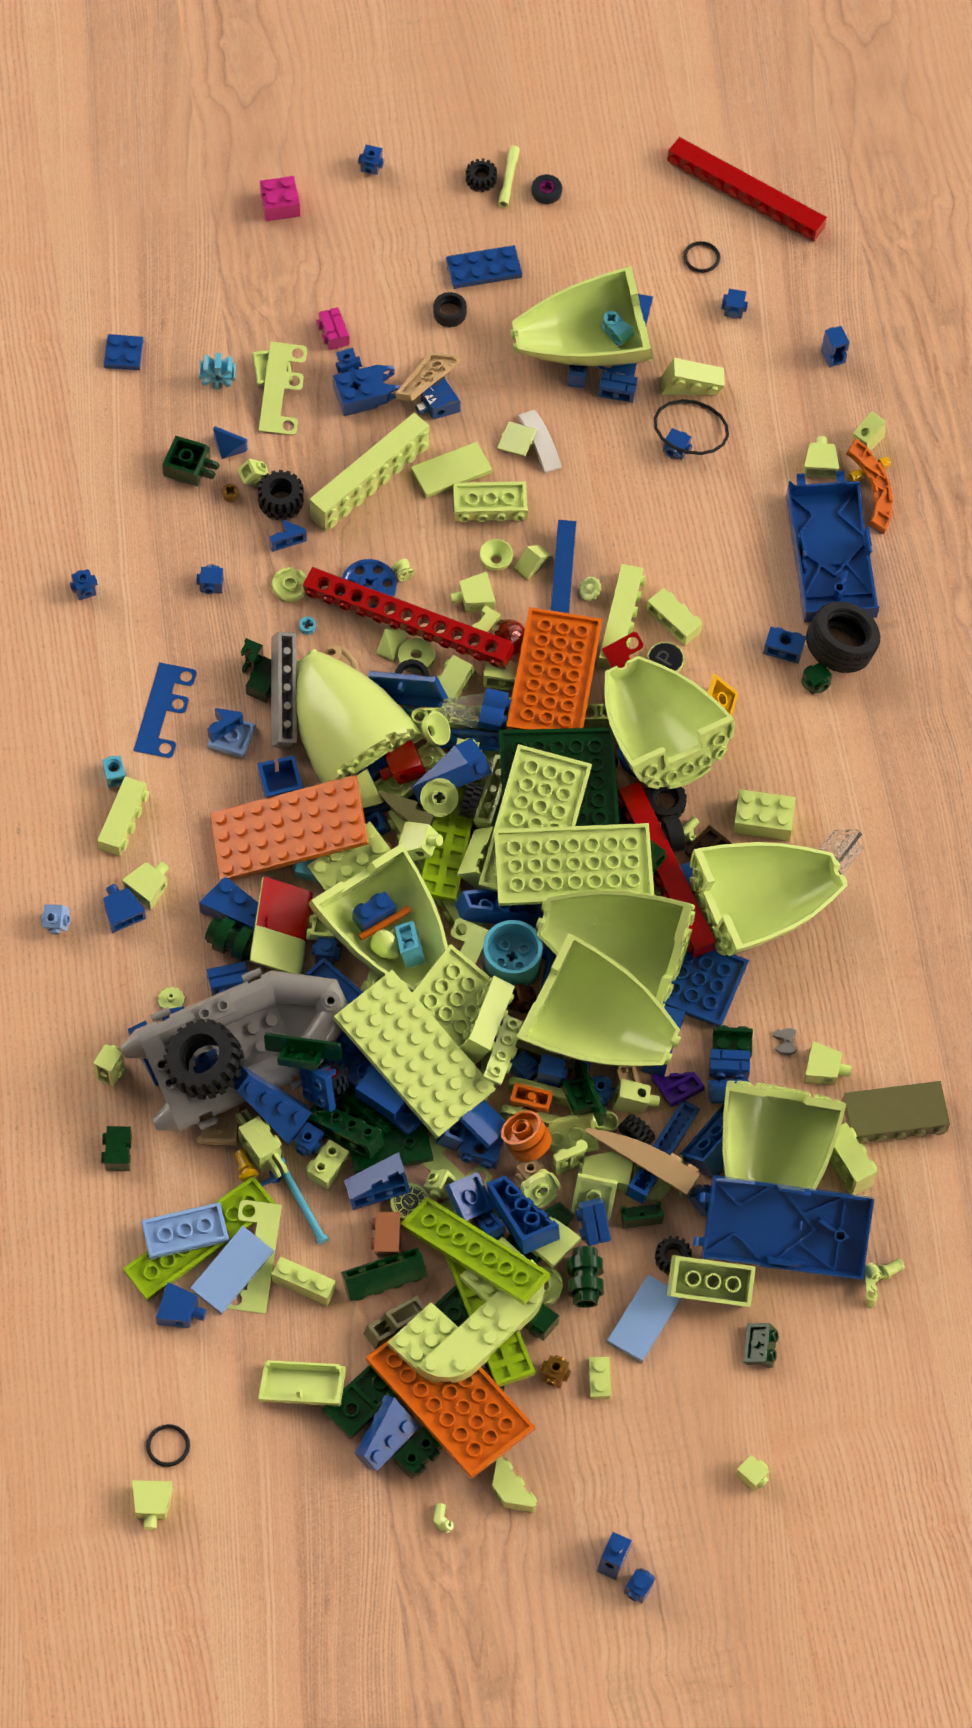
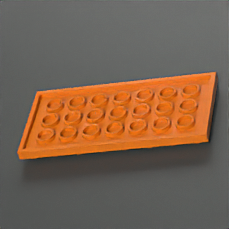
M529 607L506 730L584 727L603 619Z
M356 774L210 813L220 881L225 876L232 881L369 845L359 782Z
M388 1341L366 1357V1362L471 1479L535 1430L534 1424L482 1367L463 1381L456 1383L440 1381V1383L425 1379L413 1370L387 1346Z

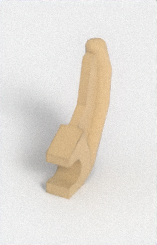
M337 645L327 646L328 653H335L329 656L344 662L360 672L357 659L347 648Z

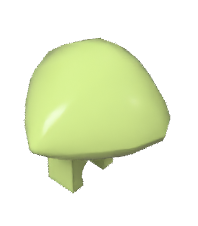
M379 930L373 935L370 947L375 954L387 959H396L400 955L395 930H391V932Z

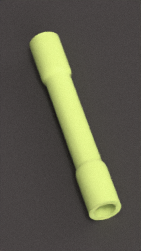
M510 146L504 182L498 205L502 208H506L509 205L515 166L520 151L517 146Z

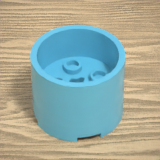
M507 920L496 924L489 930L484 940L483 971L491 978L496 976L513 986L516 984L527 986L534 984L540 973L542 941L537 936V931L529 924L517 920Z

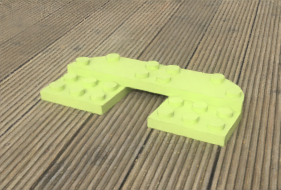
M501 1237L498 1240L499 1242L503 1243L504 1245L508 1246L512 1250L522 1255L503 1237ZM466 1269L460 1275V1280L485 1302L476 1312L458 1327L433 1303H430L390 1339L387 1346L420 1376L436 1383H440V1381H452V1383L463 1381L482 1367L490 1359V1355L513 1333L519 1332L534 1318L543 1302L544 1285L523 1305Z

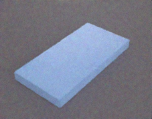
M220 1202L141 1220L150 1260L229 1241Z
M242 1226L192 1285L191 1290L223 1314L274 1253V1250Z
M647 1275L608 1338L607 1343L643 1362L681 1298L667 1296L668 1286Z

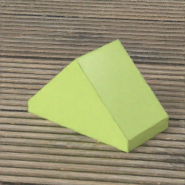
M540 545L528 546L515 565L514 570L526 580H529L552 558V555Z

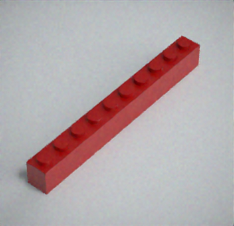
M678 137L668 150L667 161L673 166L683 169L686 173L694 175L701 181L714 186L717 190L725 192L732 198H736L746 206L756 209L759 213L767 215L774 221L787 226L790 230L798 232L807 239L815 241L826 226V216L681 137Z
M637 782L620 788L618 790L619 808L622 807L624 811L623 815L626 823H649L650 840L662 847L667 853L668 858L654 873L653 877L656 887H660L662 891L661 896L687 902L695 906L694 922L692 925H689V929H692L687 952H690L694 958L714 951L716 941L641 783Z

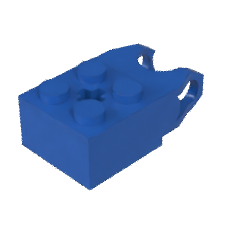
M374 365L333 375V388L343 416L378 408L379 405L387 404L396 398L395 393L391 392L398 390L401 386L384 383V381L395 375L394 366Z

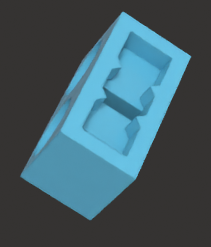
M410 921L395 926L400 953L406 968L425 963L420 937L414 922Z

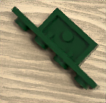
M265 1033L264 1035L265 1050L280 1053L277 1058L278 1065L316 1071L322 1059L341 1061L342 1059L341 1044L337 1042Z
M576 1060L574 1071L578 1079L563 1081L562 1089L573 1115L593 1113L598 1126H603L604 1118L607 1117L606 1108L602 1106L600 1094L595 1090L594 1080L589 1076L587 1064Z
M350 1084L346 1091H341V1098L336 1105V1109L345 1111L350 1116L362 1119L365 1123L378 1127L383 1134L396 1127L391 1120L355 1097V1089Z

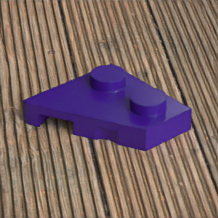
M685 1072L683 1074L669 1073L670 1076L658 1077L657 1074L651 1076L652 1082L670 1107L705 1090V1086L695 1072Z

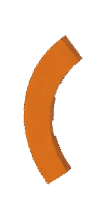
M855 438L846 455L854 460L863 470L872 488L874 504L873 513L868 524L884 534L892 516L893 496L890 481L882 464L878 463L871 450Z

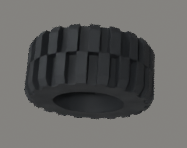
M197 1019L196 1023L190 1021L186 1023V1027L178 1028V1033L169 1038L171 1042L166 1044L165 1052L167 1054L163 1056V1062L166 1064L164 1068L170 1080L180 1091L186 1093L191 1098L197 1097L199 1100H205L206 1096L213 1099L217 1097L216 1094L218 1093L221 1095L225 1094L228 1087L232 1088L235 1085L234 1080L240 1078L241 1073L239 1070L244 1067V1062L241 1060L244 1058V1053L239 1041L220 1022L216 1023L211 1019H208L207 1022L204 1019ZM208 1045L219 1047V1056L212 1068L198 1074L189 1072L190 1059L198 1049Z

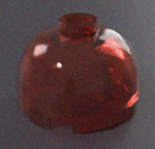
M514 619L499 620L497 622L499 629L495 631L494 635L512 641L515 649L512 656L521 652L525 627Z

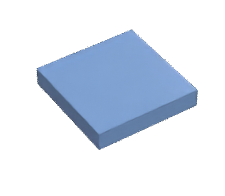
M243 721L244 724L212 743L209 740L208 748L244 759L256 724Z

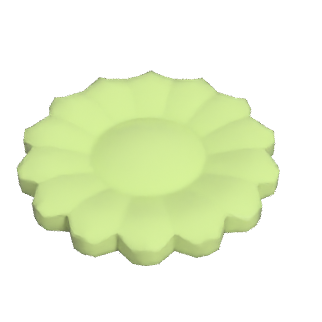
M595 577L585 578L578 588L581 599L590 602L593 599L596 600L602 590L599 579Z
M167 987L158 995V1003L163 1009L167 1007L169 1009L182 1007L185 1003V996L179 988Z

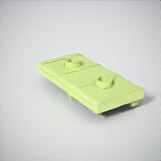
M267 1360L264 1363L258 1400L259 1402L341 1406L346 1368L340 1364Z

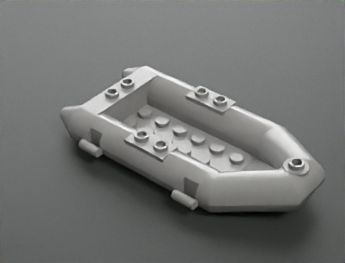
M260 968L241 975L244 983L172 1014L169 1007L151 1014L153 1022L134 1030L122 1044L121 1050L125 1058L147 1059L166 1103L152 1119L156 1130L181 1131L197 1123L200 1130L219 1123L217 1114L247 1102L234 1086L232 1088L228 1087L223 1095L218 1093L216 1094L217 1097L213 1099L206 1096L205 1100H199L197 1097L191 1098L178 1089L166 1073L164 1068L166 1064L163 1062V1056L167 1054L165 1052L166 1044H170L169 1038L178 1033V1028L186 1027V1023L190 1021L196 1023L197 1019H204L205 1022L208 1019L214 1020L216 1023L220 1022L239 1041L244 1053V1058L241 1060L244 1062L245 1068L278 1088L289 1083L291 1089L294 1090L302 1086L301 1079L293 1082L291 1078L300 1075V1068L278 1065L277 1058L280 1053L265 1050L264 1035L265 1033L336 1042L343 1030L332 1018L348 1005L337 979L272 970L262 974ZM260 976V979H258V980H256V981H254V982L248 983L249 980L254 979V978ZM166 1016H169L168 1019H166V1020H164V1021H162V1022H159V1023L156 1022V1021L159 1020V1019H162V1018H164V1017H166ZM208 1045L198 1049L190 1059L189 1072L195 1073L193 1069L196 1066L194 1058L203 1052H209L215 1048L219 1054V1047ZM324 1059L321 1060L317 1068H319ZM212 1113L213 1117L200 1122V1118Z

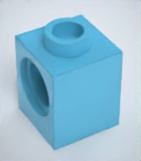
M109 756L106 759H102L108 788L120 786L124 777H126L121 756Z

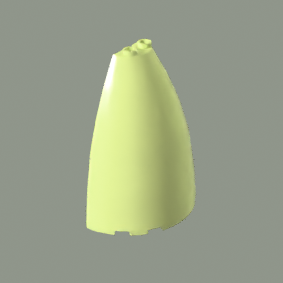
M632 267L602 274L551 295L513 320V329H510L512 340L516 339V343H513L515 354L520 353L560 364L593 367L647 362L653 359ZM608 311H615L634 331V336L621 346L616 345L602 330L603 317Z
M316 649L309 651L307 656L301 660H296V722L304 749L321 784L355 774L358 775V772L405 742L412 740L413 743H416L423 738L421 730L409 715L383 688L363 673L338 659L318 652Z
M640 656L628 660L623 668L615 666L605 671V707L609 724L624 758L640 781L656 789L660 787L673 789L685 786L708 773L712 769L710 766L716 760H721L728 750L726 746L729 740L733 739L734 718L698 684L670 668Z
M751 842L698 848L693 850L690 867L693 868V876L690 877L691 891L695 892V899L716 941V950L721 955H736L791 933L815 917L847 887L846 877L839 874L840 864L835 859L833 853L790 844Z
M402 843L371 862L366 869L344 883L342 881L309 902V907L326 928L357 959L382 977L393 970L411 992H413L448 947L435 902ZM384 891L395 904L396 912L408 905L412 911L411 913L382 930L391 932V930H395V926L413 921L420 937L425 963L406 968L401 953L396 959H387L375 954L370 947L373 935L363 941L358 936L361 931L352 920L354 908L360 903L365 904L373 895L381 894Z
M599 890L549 897L543 901L541 907L544 915L543 918L539 917L537 921V936L555 955H558L568 933L576 936L627 969L665 1007L663 1002H666L672 993L674 984H671V982L675 981L679 975L692 932V929H689V925H692L694 922L695 906L687 902L662 896L631 891Z
M568 933L551 967V971L516 1037L543 1050L579 1061L609 1066L635 1067L668 1065L673 1056L670 1051L672 1047H677L681 1039L678 1036L680 1032L679 1027L665 1008L638 979L604 953Z
M732 1080L727 1081L723 1111L722 1147L725 1177L816 1189L826 1171L835 1146L846 1103L840 1100L832 1101L830 1097L819 1094L811 1097V1093L782 1086L756 1083L753 1086L748 1081L737 1080V1083H734L735 1081Z

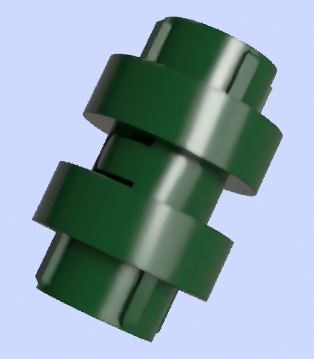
M227 917L223 920L213 919L205 934V940L212 944V949L222 954L230 950L231 958L240 962L246 959L250 960L254 929L244 926L240 930L237 928L238 922Z
M592 1246L574 1248L572 1257L567 1259V1274L573 1277L567 1281L568 1295L573 1298V1304L580 1308L597 1306L599 1297L604 1295V1280L598 1277L604 1272L603 1258L598 1256V1250Z

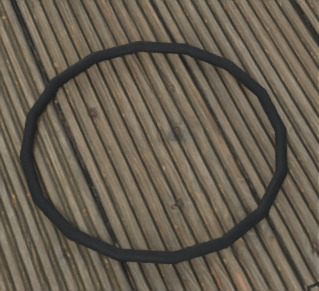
M680 399L670 401L661 406L654 416V429L660 439L671 448L685 454L704 455L714 453L725 445L729 437L728 424L723 416L711 406L696 400ZM672 404H697L708 408L719 416L725 425L726 436L723 442L714 449L702 452L688 451L674 446L662 436L657 426V417L661 410Z

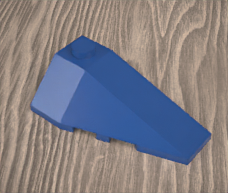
M470 738L453 746L443 758L438 760L411 787L418 804H421V790L430 780L444 778L454 784L457 789L468 784V782L476 781L491 774L492 771L485 755L473 739ZM438 792V795H434V798L442 795V792Z

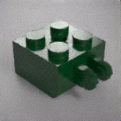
M175 435L162 464L163 476L198 487L202 477L214 479L216 474L213 470H218L220 465L217 461L210 459V447L206 444Z

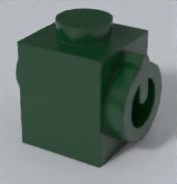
M820 663L814 666L810 665L804 669L801 683L811 694L815 692L822 693L830 687L832 674Z

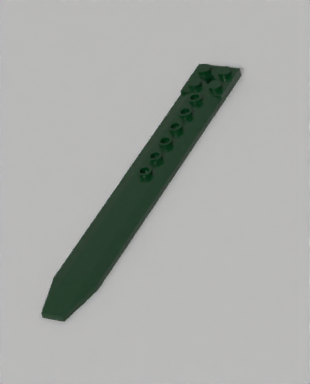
M561 1202L544 1210L548 1217L551 1216L567 1227L574 1217V1214ZM511 1234L506 1238L528 1260L532 1259L536 1264L542 1260L540 1256L537 1258L531 1252L524 1255ZM456 1285L435 1304L458 1327L469 1318ZM369 1365L343 1389L341 1406L326 1405L322 1408V1412L352 1439L373 1419L383 1403L384 1395L396 1397L397 1395ZM347 1407H355V1414H347Z

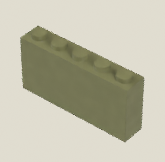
M941 1081L844 1093L842 1102L846 1103L844 1112L846 1123L856 1132V1139L859 1144L864 1145L871 1141L881 1143L894 1138L896 1140H903L910 1136L920 1138L926 1136V1134L942 1135L948 1132L950 1126Z

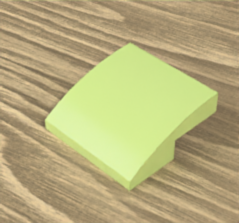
M550 1216L549 1218L559 1224L560 1239L531 1253L537 1258L540 1256L554 1268L580 1241L581 1237Z

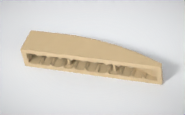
M586 1128L585 1130L591 1137L686 1196H689L701 1177L697 1173L698 1168L690 1163L687 1166L680 1162L682 1159L674 1153L668 1155L649 1144L609 1131Z

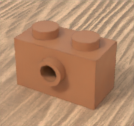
M376 1212L375 1218H372V1230H375V1238H371V1250H374L376 1256H392L401 1253L402 1228L400 1223L402 1222V1216L400 1212Z

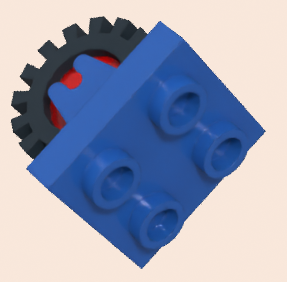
M331 1062V1065H328V1063H325V1066L320 1065L316 1071L300 1068L304 1098L329 1112L335 1110L334 1093L340 1094L341 1091L344 1092L346 1088H349L350 1081L346 1066L344 1064L341 1066V1063L335 1065V1062Z

